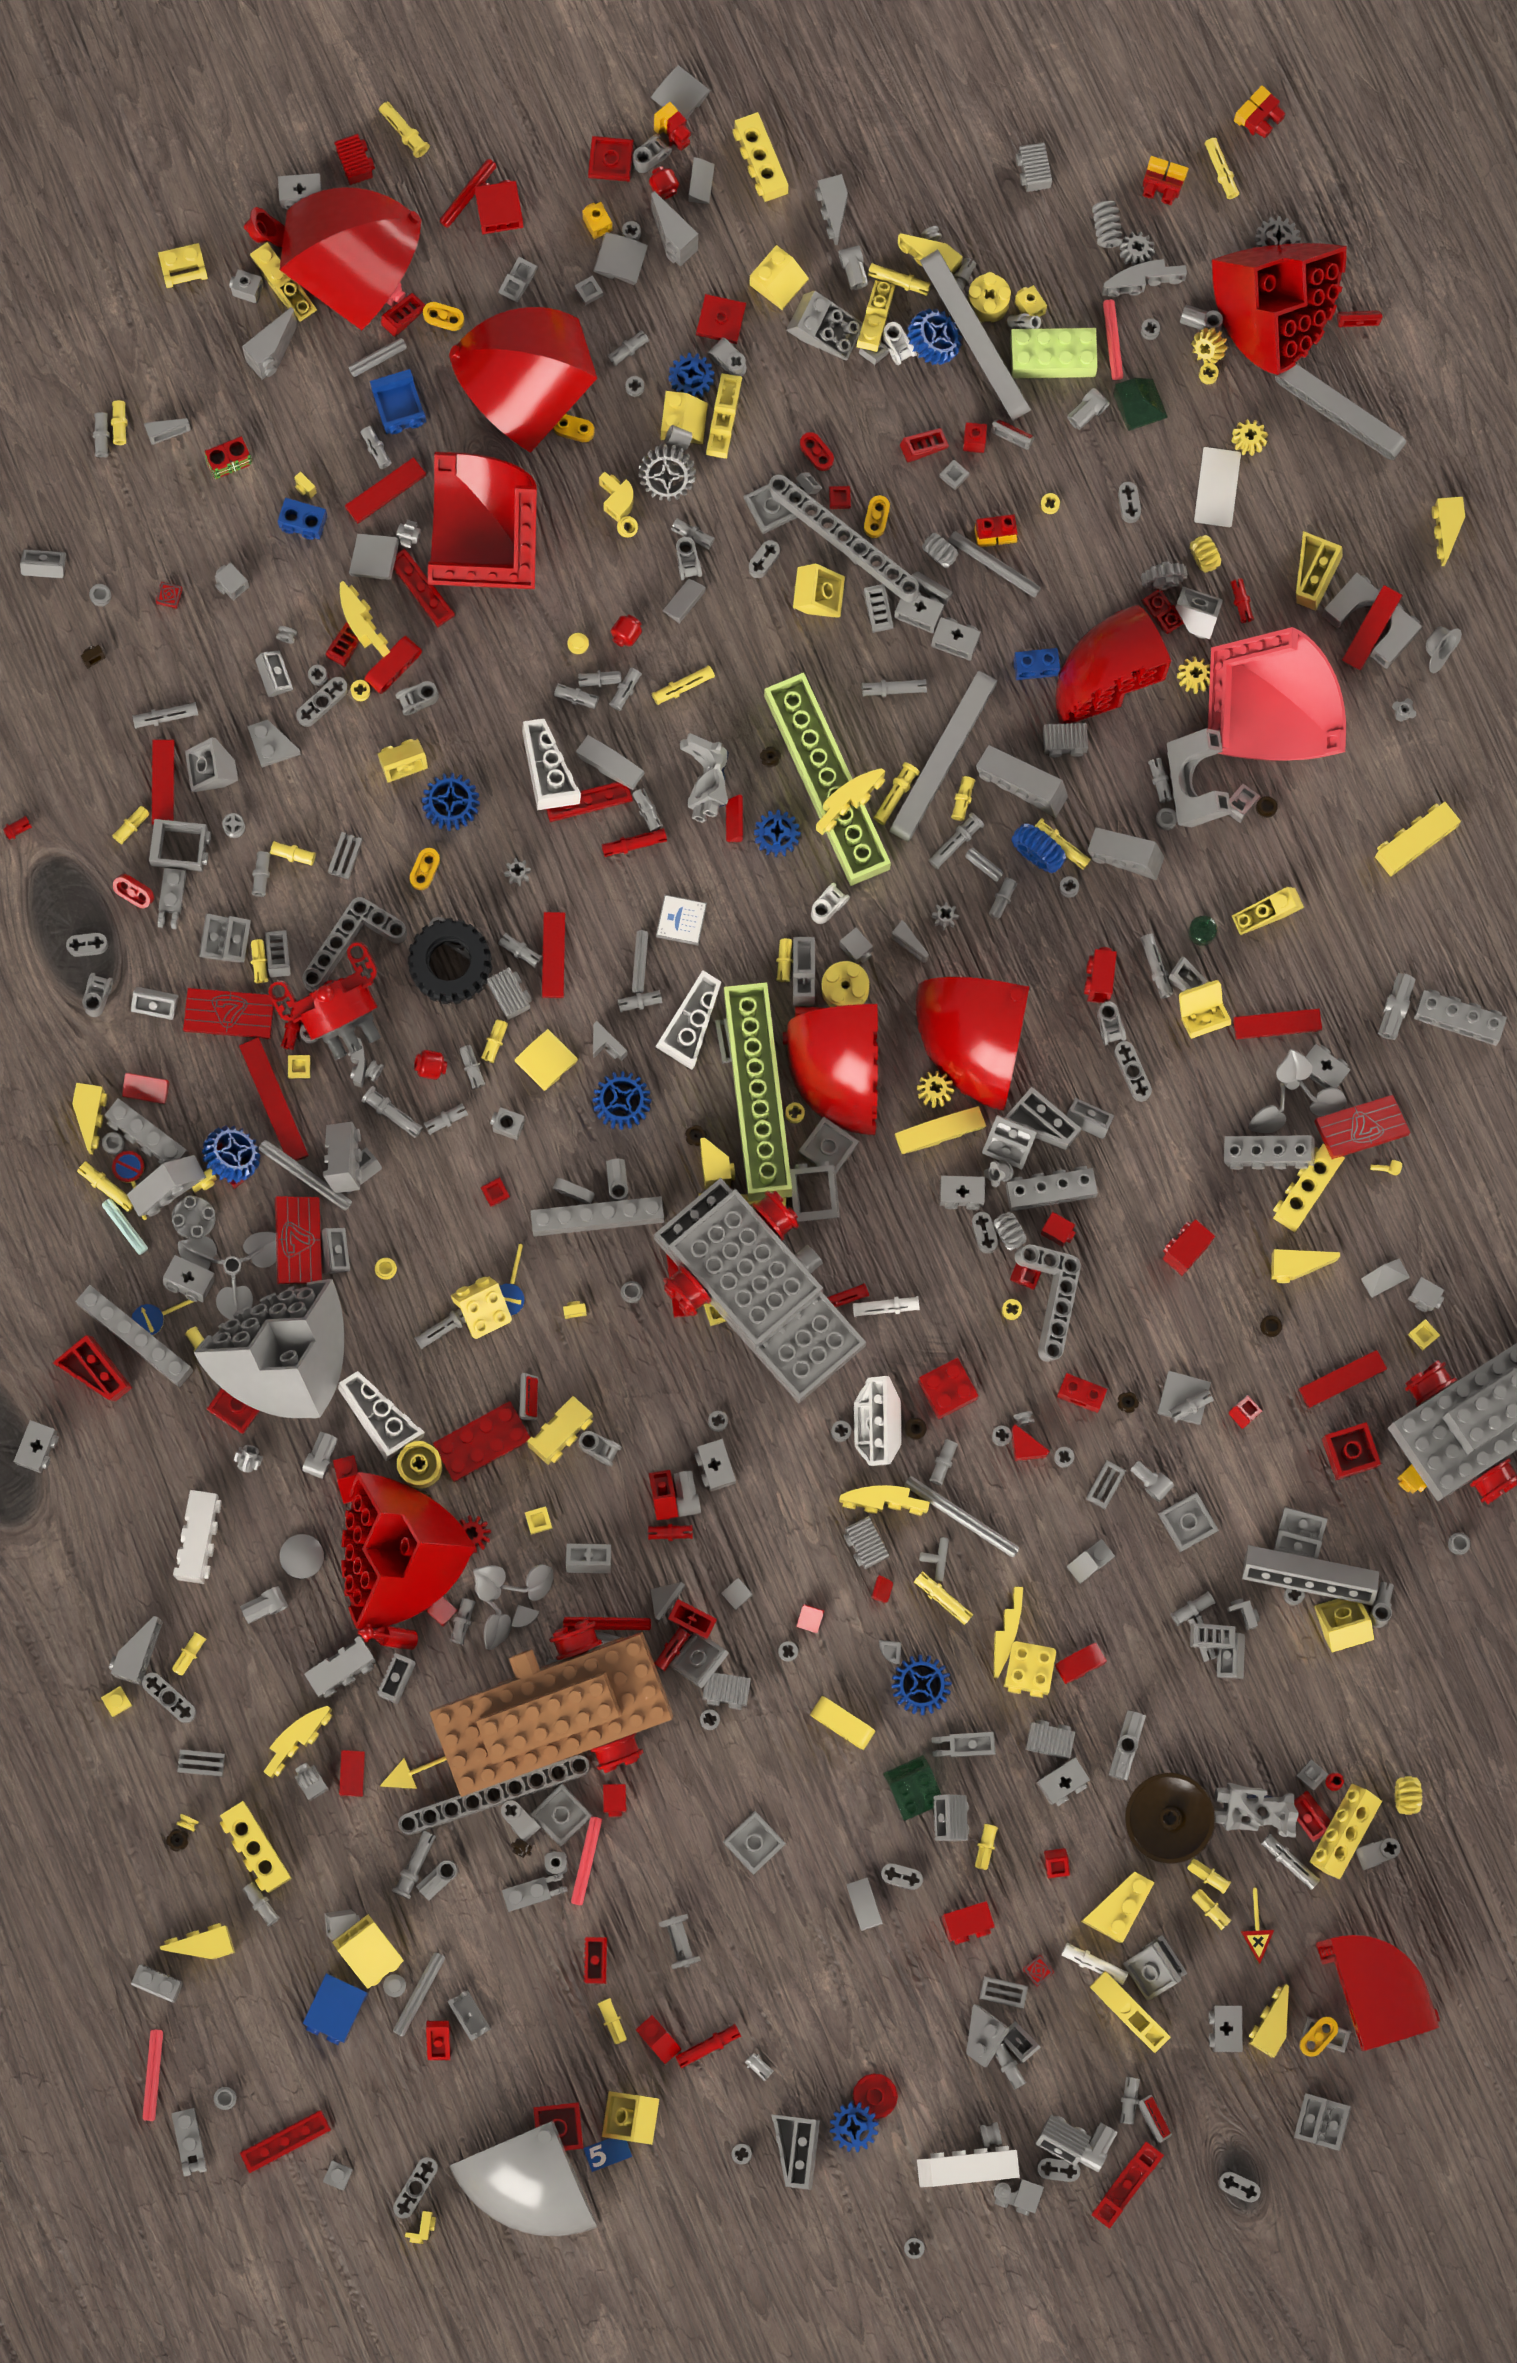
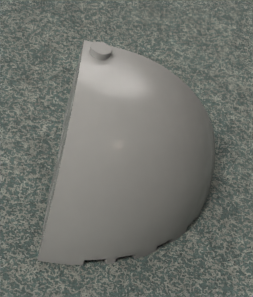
M333 1279L308 1282L307 1287L295 1289L292 1286L288 1290L281 1292L278 1296H276V1293L260 1299L261 1303L251 1309L246 1306L233 1315L235 1319L221 1323L218 1326L219 1331L213 1336L208 1335L194 1351L196 1358L207 1374L222 1389L244 1404L280 1417H321L337 1388L344 1357V1322L339 1296Z
M553 2121L449 2165L456 2181L471 2201L491 2218L512 2229L540 2236H565L586 2232L598 2227Z

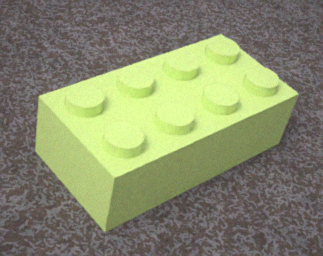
M1096 328L1012 329L1010 335L1012 377H1095L1097 372Z

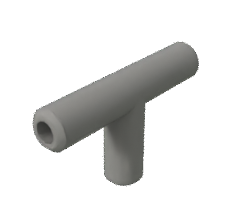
M945 1537L940 1538L938 1555L921 1552L919 1557L920 1561L937 1563L934 1579L936 1582H943L949 1542V1539Z

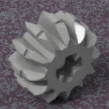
M1132 232L1130 233V238L1127 236L1123 238L1124 243L1120 244L1119 249L1121 250L1120 257L1125 258V265L1131 262L1132 266L1151 261V257L1155 254V250L1152 249L1155 244L1154 242H1149V235L1142 237V232H1139L1138 236H1136Z
M932 533L928 536L922 545L924 552L944 568H948L953 564L959 555L957 549L937 533Z
M1003 1213L994 1220V1227L1007 1249H1017L1026 1242V1235L1013 1213Z

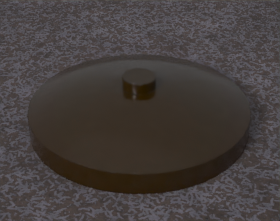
M1163 1773L1146 1779L1134 1790L1127 1803L1125 1823L1132 1843L1143 1855L1157 1862L1175 1864L1196 1857L1206 1848L1214 1833L1216 1815L1209 1794L1198 1782L1185 1775Z

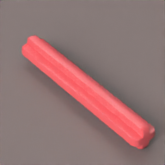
M1110 299L1103 302L1111 377L1112 380H1121L1123 378L1115 301Z
M591 1817L571 1899V1903L575 1905H582L602 1824V1819L598 1817Z
M156 2029L150 2031L142 2117L145 2121H154L156 2117L163 2031Z

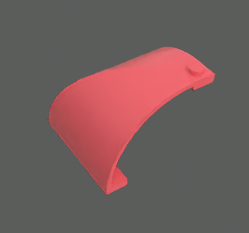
M1291 627L1211 647L1208 729L1220 731L1223 752L1218 754L1254 760L1284 761L1320 758L1345 752L1346 715L1341 689L1328 659L1316 643L1306 634Z

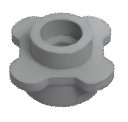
M1407 698L1405 701H1395L1392 708L1395 710L1397 721L1402 722L1409 718H1415L1416 711L1413 710V701Z

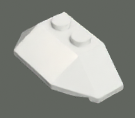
M889 1376L871 1377L866 1380L865 1386L854 1402L855 1448L869 1466L891 1464L901 1446V1400Z

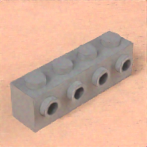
M1428 989V991L1424 990L1422 992L1413 1019L1496 1046L1500 1041L1507 1017L1502 1016V1013L1497 1010L1487 1011L1481 1009L1482 1007L1478 1004H1466L1457 997L1449 996L1447 998L1441 996L1440 992Z
M119 1098L105 1113L108 1126L115 1131L121 1130L125 1133L124 1137L132 1144L137 1142L142 1146L141 1150L149 1157L154 1155L158 1158L160 1165L189 1156L188 1151Z
M1312 1135L1225 1136L1224 1163L1230 1166V1169L1241 1170L1243 1166H1252V1169L1258 1170L1265 1169V1166H1273L1274 1169H1286L1287 1166L1307 1169L1308 1166H1314L1315 1139Z
M1087 1166L1076 1167L1071 1172L1057 1170L1053 1172V1175L1044 1176V1173L1032 1175V1178L1029 1179L1014 1177L1006 1184L1010 1212L1096 1198L1098 1194L1093 1168L1087 1169Z

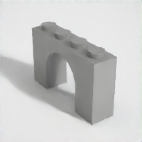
M1356 573L1324 608L1321 616L1338 629L1355 610L1362 607H1372L1381 589H1376L1366 576ZM1398 604L1388 622L1389 630L1387 635L1373 649L1370 655L1385 669L1395 661L1422 628L1420 621L1416 617L1409 616L1404 612L1400 604Z
M1206 728L1168 742L1167 755L1170 764V776L1178 825L1192 828L1231 814L1229 793L1212 791L1198 796L1192 784L1193 772L1197 764L1204 758L1223 752L1220 731Z

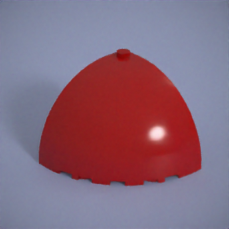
M1322 243L1280 244L1241 250L1212 259L1213 287L1218 311L1223 317V324L1238 349L1252 363L1269 373L1279 375L1296 365L1295 362L1301 357L1305 358L1313 344L1317 345L1325 333L1323 328L1327 320L1331 321L1337 308L1335 301L1339 293L1342 292L1343 287L1340 286L1342 273H1345L1347 246Z
M1135 605L1118 611L1089 630L1070 651L1059 674L1056 687V710L1060 724L1076 723L1119 708L1122 705L1125 694L1166 679L1171 658L1155 624L1141 606Z
M938 977L922 981L917 986L916 1015L918 1031L930 1060L939 1069L942 1076L946 1074V1080H952L953 1085L962 1094L970 1096L977 1100L978 1103L1004 1111L1018 1050L1029 986L972 977Z
M878 1004L845 1005L806 1012L792 1018L787 1024V1031L783 1032V1045H787L790 1074L804 1101L821 1118H827L841 1129L865 1135H875Z
M358 1472L350 1492V1497L353 1498L351 1508L345 1512L347 1530H343L341 1546L345 1547V1560L341 1561L342 1578H346L344 1593L345 1596L350 1598L351 1606L348 1609L356 1629H363L366 1627V1624H371L370 1627L373 1629L407 1620L437 1602L461 1576L470 1556L474 1552L475 1546L457 1519L427 1495L390 1478Z

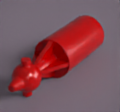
M366 1624V1627L357 1631L364 1639V1642H369L373 1638L381 1646L413 1650L418 1643L417 1632L410 1629L383 1626L373 1630L370 1627L371 1624Z

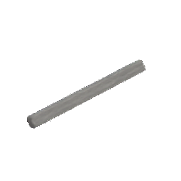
M910 1476L904 1484L906 1488H910L912 1492L930 1502V1504L1009 1556L1014 1557L1019 1551L1017 1545L914 1477Z

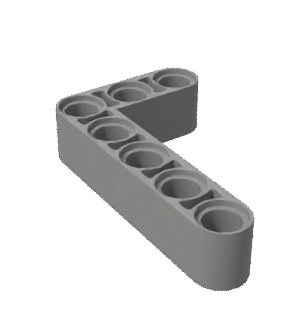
M363 897L353 899L304 971L302 980L305 988L313 992L320 986H323L364 925L387 940L399 944L407 937L405 924ZM363 905L366 907V910L363 913H357L355 908ZM381 916L384 918L381 924L373 923L375 917ZM346 923L354 924V928L350 931L344 930L343 926ZM394 928H401L403 930L398 936L391 934ZM334 941L342 942V946L338 949L332 948L331 944ZM324 958L330 960L328 966H320L319 962ZM311 976L319 978L315 984H309L307 980Z
M1029 1244L1015 1252L1016 1263L1022 1267L1053 1275L1038 1348V1355L1041 1360L1050 1362L1059 1359L1064 1351L1081 1263L1073 1255ZM1025 1250L1031 1255L1030 1261L1024 1258ZM1045 1256H1048L1050 1258V1266L1045 1264ZM1066 1261L1071 1264L1070 1272L1065 1268ZM1061 1282L1065 1283L1067 1286L1066 1293L1063 1292L1060 1288ZM1057 1303L1063 1308L1062 1314L1056 1310ZM1053 1324L1058 1327V1335L1052 1332ZM1048 1346H1051L1054 1349L1053 1356H1050L1048 1354Z

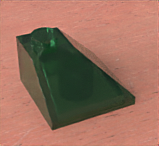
M1133 378L1115 384L1113 395L1128 431L1168 417L1153 379Z

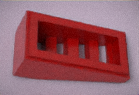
M411 293L382 315L381 325L395 337L423 312L425 304L416 295ZM409 303H411V304H412L414 307H416L417 309L414 310V309L409 305Z
M941 428L904 437L900 443V448L907 463L949 447ZM934 436H936L937 441L939 443L938 445H936L933 439ZM926 439H928V442H929V444H930V447H928V445H927V443H926Z
M348 622L345 623L326 652L327 658L343 667H346L360 643L355 635L347 632L349 628L351 629ZM344 636H347L353 639L354 641L351 643L348 640L344 639ZM342 642L345 645L349 646V648L346 649L340 646L339 644ZM336 649L344 652L345 654L341 655L335 651Z

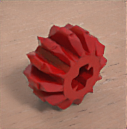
M471 1515L468 1516V1523L460 1519L459 1521L466 1533L469 1530L472 1532L471 1529H475L478 1535L477 1538L473 1537L471 1540L475 1546L473 1553H477L476 1546L478 1545L484 1550L485 1546L482 1541L490 1543V1538L484 1535L491 1534L490 1529H484L488 1525L487 1521L479 1525L481 1517L477 1516L475 1522H473Z

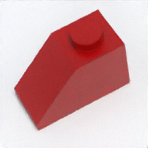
M664 1470L648 1473L656 1520H668L678 1517L671 1471Z

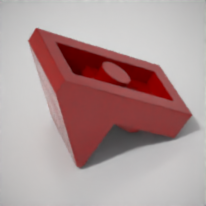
M354 1455L333 1460L343 1504L350 1503L353 1500L350 1497V1492L359 1472Z
M653 2015L635 2029L664 2064L682 2050Z
M426 2021L427 2059L450 2060L451 2026L449 2021Z

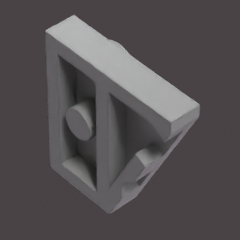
M269 720L247 726L261 767L301 755L299 748Z
M974 2004L972 2007L966 2054L981 2066L987 2067L1010 2028L977 2004Z

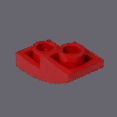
M1157 589L1141 600L1166 634L1184 624L1175 606L1170 604L1163 591Z
M1095 1642L1064 1658L1054 1666L1064 1683L1068 1684L1083 1677L1087 1672L1104 1665L1107 1660Z

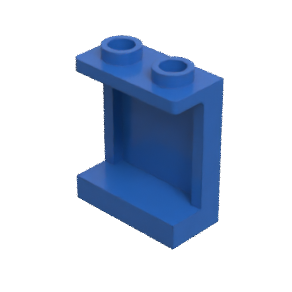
M410 369L370 381L371 390L386 434H398L403 429L409 427L418 428L423 423H426V416L422 409Z
M326 1973L302 2024L307 2025L306 2030L317 2036L319 2032L328 2035L326 2040L336 2045H339L340 2041L345 2043L368 1993Z

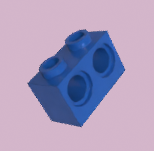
M285 498L278 518V525L285 533L293 534L295 532L302 534V537L306 539H320L327 519V512L324 508ZM291 514L297 516L293 521H289L286 518ZM311 520L317 521V524L313 527L307 525Z
M1058 648L1015 652L1013 661L1016 680L1059 675Z

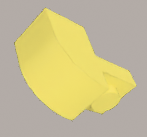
M604 472L599 477V485L611 494L604 502V511L618 522L632 510L634 503L633 489L627 479L620 485V481L611 474L609 476Z

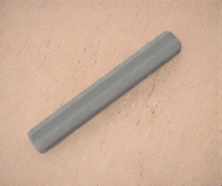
M437 1952L433 1954L393 2029L394 2033L400 2036L405 2035L445 1960L443 1955Z

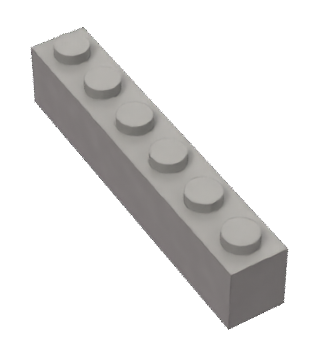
M662 1196L530 1210L533 1236L664 1223Z
M91 1285L75 1301L79 1307L179 1388L192 1374L193 1369Z
M1248 1545L1244 1558L1242 1579L1373 1606L1378 1592L1379 1571Z

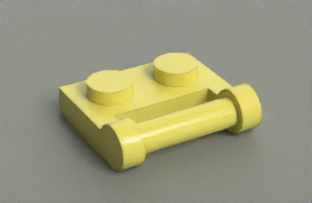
M199 243L158 252L167 288L173 287L174 284L195 279H208ZM199 267V270L170 277V273Z

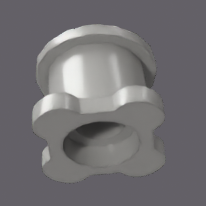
M1005 1160L993 1161L990 1163V1167L984 1170V1176L991 1181L993 1187H998L1001 1181L1006 1182L1013 1177V1167Z
M554 1851L545 1855L544 1864L548 1875L565 1874L567 1872V1856L564 1852ZM558 1859L560 1865L554 1867L552 1866V1861Z

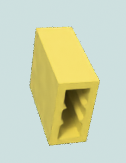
M369 1914L332 1942L367 1989L377 1985L385 1975L395 1971L404 1961Z

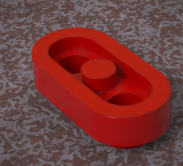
M805 433L800 439L801 451L817 470H829L834 463L833 453L816 433ZM813 443L814 446L812 448L807 447V444ZM826 459L827 462L825 464H822L819 462V460Z
M121 874L113 881L115 893L139 908H146L154 901L152 890L127 874Z

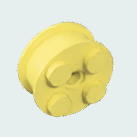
M841 961L833 964L826 970L822 978V996L829 1007L857 1005L866 1002L869 995V978L861 966L850 961Z

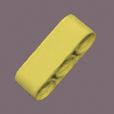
M821 1696L810 1713V1716L862 1750L866 1748L876 1732L869 1725L824 1696Z

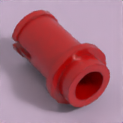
M23 816V818L10 825L6 824L3 831L9 840L12 838L16 839L15 836L31 829L32 826L29 824L27 817Z
M1339 1773L1329 1774L1325 1780L1327 1788L1331 1791L1339 1790L1344 1784L1343 1776ZM1333 1778L1337 1779V1785L1331 1782Z

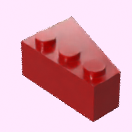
M85 1335L52 1362L110 1401L116 1402L133 1388L93 1336Z

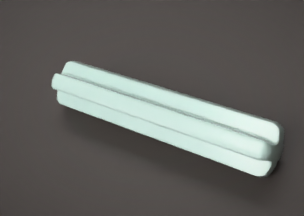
M111 1198L104 1201L102 1207L139 1255L143 1254L148 1249L147 1245Z

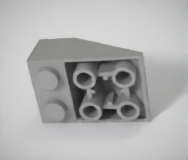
M812 291L803 295L786 331L807 344L843 360H848L860 335L863 323L818 292Z

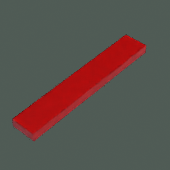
M259 1037L239 1045L283 1152L295 1161L308 1157V1152Z

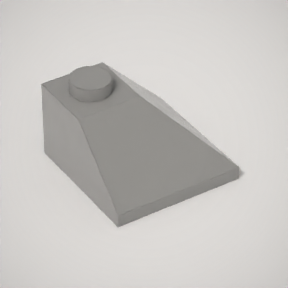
M1182 587L1175 608L1189 633L1201 639H1210L1223 600Z
M212 737L185 751L191 792L224 788L238 781L234 758L216 738Z

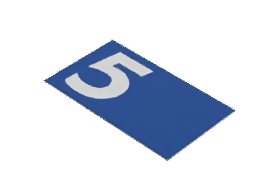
M609 2138L584 2148L592 2172L632 2157L628 2143L625 2140Z

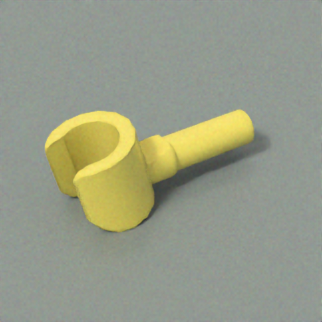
M1392 1160L1390 1166L1371 1164L1370 1170L1386 1171L1392 1175H1398L1402 1169V1163Z

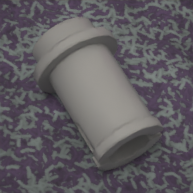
M753 2052L745 2061L747 2068H751L765 2081L774 2070L759 2058V2054L756 2055Z

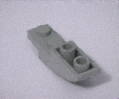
M1164 259L1131 266L1104 283L1102 296L1117 297L1120 294L1139 295L1144 292L1146 284L1150 286H1157L1168 282L1170 284H1179L1185 281L1187 275L1186 265L1165 267Z

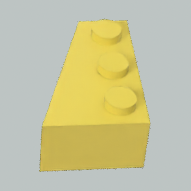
M1303 531L1296 589L1297 604L1315 611L1317 610L1343 557L1342 546Z
M574 1396L554 1414L555 1416L547 1424L545 1423L540 1428L541 1431L534 1438L531 1437L527 1441L528 1447L547 1465L551 1461L553 1463L557 1462L563 1455L561 1451L566 1445L570 1447L578 1439L577 1433L581 1429L585 1431L593 1423L591 1420L593 1413Z
M1133 1872L1081 1922L1111 1939L1123 1943L1155 1882L1137 1872Z

